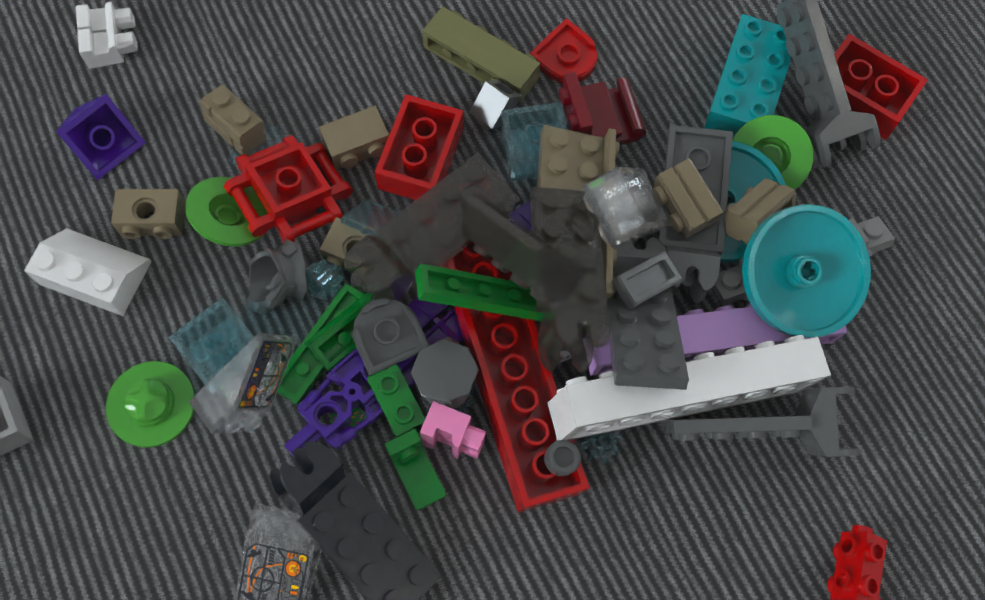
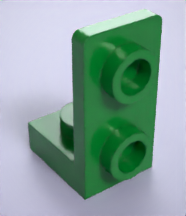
M394 364L367 378L368 383L391 426L395 438L413 429H416L417 433H419L425 417L398 365Z
M416 429L385 443L387 452L417 511L446 497V492L423 448Z

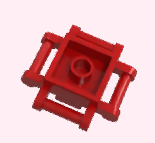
M290 135L283 138V142L249 156L243 154L235 157L238 169L242 174L225 182L224 189L229 196L235 199L249 223L248 229L253 237L262 236L269 229L276 227L283 243L286 239L295 242V238L328 223H333L336 217L343 220L342 212L335 200L348 198L353 193V189L347 181H343L327 156L328 151L323 143H316L305 148L302 142L298 143L294 136ZM315 162L318 163V165L320 166V168L322 169V171H323L324 174L326 175L327 179L329 180V182H330L331 185H332L331 187H330V185L328 184V182L326 181V179L324 178L323 174L321 173V171L319 170V168L317 167V165H316ZM252 187L266 210V215L259 217L244 192L245 188ZM324 206L326 211L315 215L317 208Z

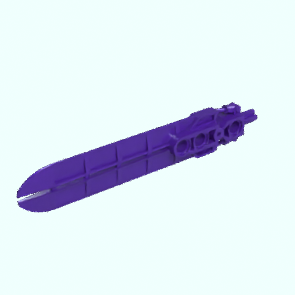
M536 199L521 205L502 221L511 252L532 233L534 234ZM534 236L513 254L522 283H526L531 278ZM418 296L407 305L415 313L423 331L432 323L434 324L425 333L429 345L444 339L446 336H451L452 339L459 343L464 340L454 308L441 320L438 318L451 305L418 300ZM357 349L353 350L327 374V378L316 391L312 390L304 401L298 404L299 414L305 419L307 425L283 445L292 457H294L293 450L297 448L305 449L304 445L306 443L318 442L320 439L332 449L339 450L343 445L357 437L356 433L369 424H373L384 415L368 383L367 378L369 375ZM418 354L397 363L409 388L416 384L411 371ZM330 383L342 386L343 388L342 392L328 391L324 396H321ZM359 407L366 413L367 418L351 427L349 424L353 420V409ZM330 412L337 415L336 421L330 425H324L319 422L321 416L325 413Z

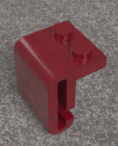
M576 72L565 74L562 88L558 89V93L570 131L604 138L609 128L616 129V142H619L620 145L642 139L647 131L628 79L617 78L616 84L618 87L607 89L605 81L580 87Z

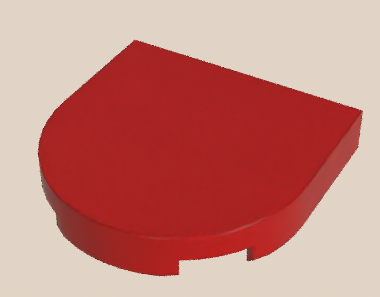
M567 18L529 53L540 63V70L544 74L560 83H563L565 74L576 72L579 82L587 79L595 70L598 58L596 44L593 39Z

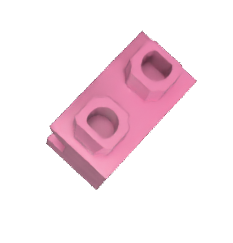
M435 401L432 402L420 430V439L424 447L433 450L436 442L439 441L452 447V455L457 460L460 453L477 459L486 435V431L471 426V416Z

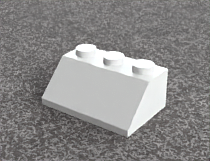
M66 228L39 243L24 271L41 286L123 316L152 261L149 258Z

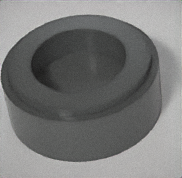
M558 440L546 450L544 457L545 465L554 475L568 476L580 465V451L571 441Z

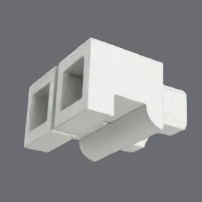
M107 2L105 8L90 9L88 4L76 6L79 53L89 69L124 62L123 54L138 51L137 40L133 31L121 33V29L135 27V17L130 8L115 9L112 2Z

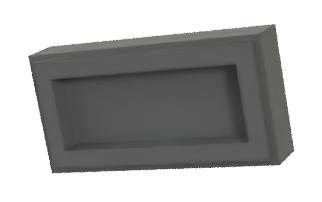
M664 251L617 276L611 282L628 310H631L676 285L683 279Z

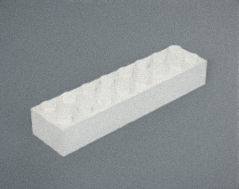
M797 335L785 339L783 344L775 345L772 340L759 343L752 350L745 351L744 346H739L726 350L724 352L725 355L715 357L713 352L697 355L693 358L694 361L686 362L689 376L686 390L617 386L614 384L613 371L600 374L598 376L599 379L587 381V378L582 376L566 381V386L556 391L557 394L548 402L557 441L572 440L799 393L831 376L819 338L805 339L804 335Z

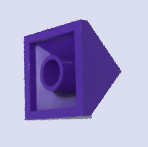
M107 94L75 108L56 130V133L97 180L146 143Z

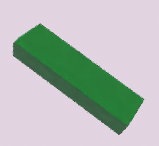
M380 283L375 285L304 343L328 372L356 349L352 329L354 320L360 310L368 303L377 299L389 298L396 300L386 285Z

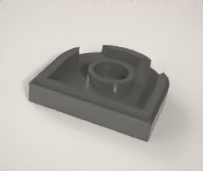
M389 298L374 300L365 305L354 320L352 329L353 341L369 376L419 353L420 349L429 346L413 310L397 300Z

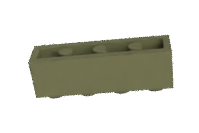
M442 6L422 30L424 48L483 83L499 79L521 95L518 104L521 103L539 79L540 63L532 55L518 51L508 41L498 39L489 34L484 27L472 24L456 11H450Z

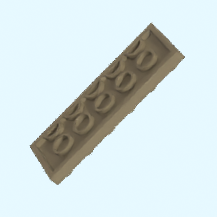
M548 125L543 126L540 132L530 295L600 309L609 297L612 298L614 296L616 288L611 281L614 279L613 268L617 260V249H613V242L618 230V222L614 221V212L618 205V194H615V185L619 176V168L615 167V160L620 147L619 142H616V129L609 128L604 138Z

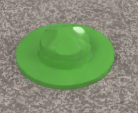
M780 115L757 117L743 125L732 140L749 145L766 155L780 171L786 186L794 190L805 181L813 164L811 140L806 131L790 118Z
M213 177L196 184L187 196L185 211L189 223L201 236L214 243L233 247L252 244L264 236H252L248 229L249 223L235 199L229 196L224 189V184L231 179L230 177ZM252 187L245 188L244 192L259 217L266 215L267 212Z
M150 361L135 365L120 375L109 391L106 401L108 423L119 438L133 446L152 448L169 443L186 429L193 417L196 403L194 388L189 378L180 369L171 364Z

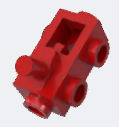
M853 525L851 532H841L840 542H837L833 548V554L836 559L834 575L829 577L827 582L828 591L831 594L830 600H882L879 597L887 540L873 534V529L862 525Z

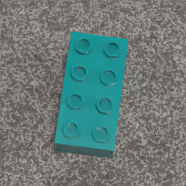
M742 14L704 125L705 129L732 131V138H734L738 130L750 120L760 116L774 115L791 60V56L786 48L787 39L785 32L780 25Z

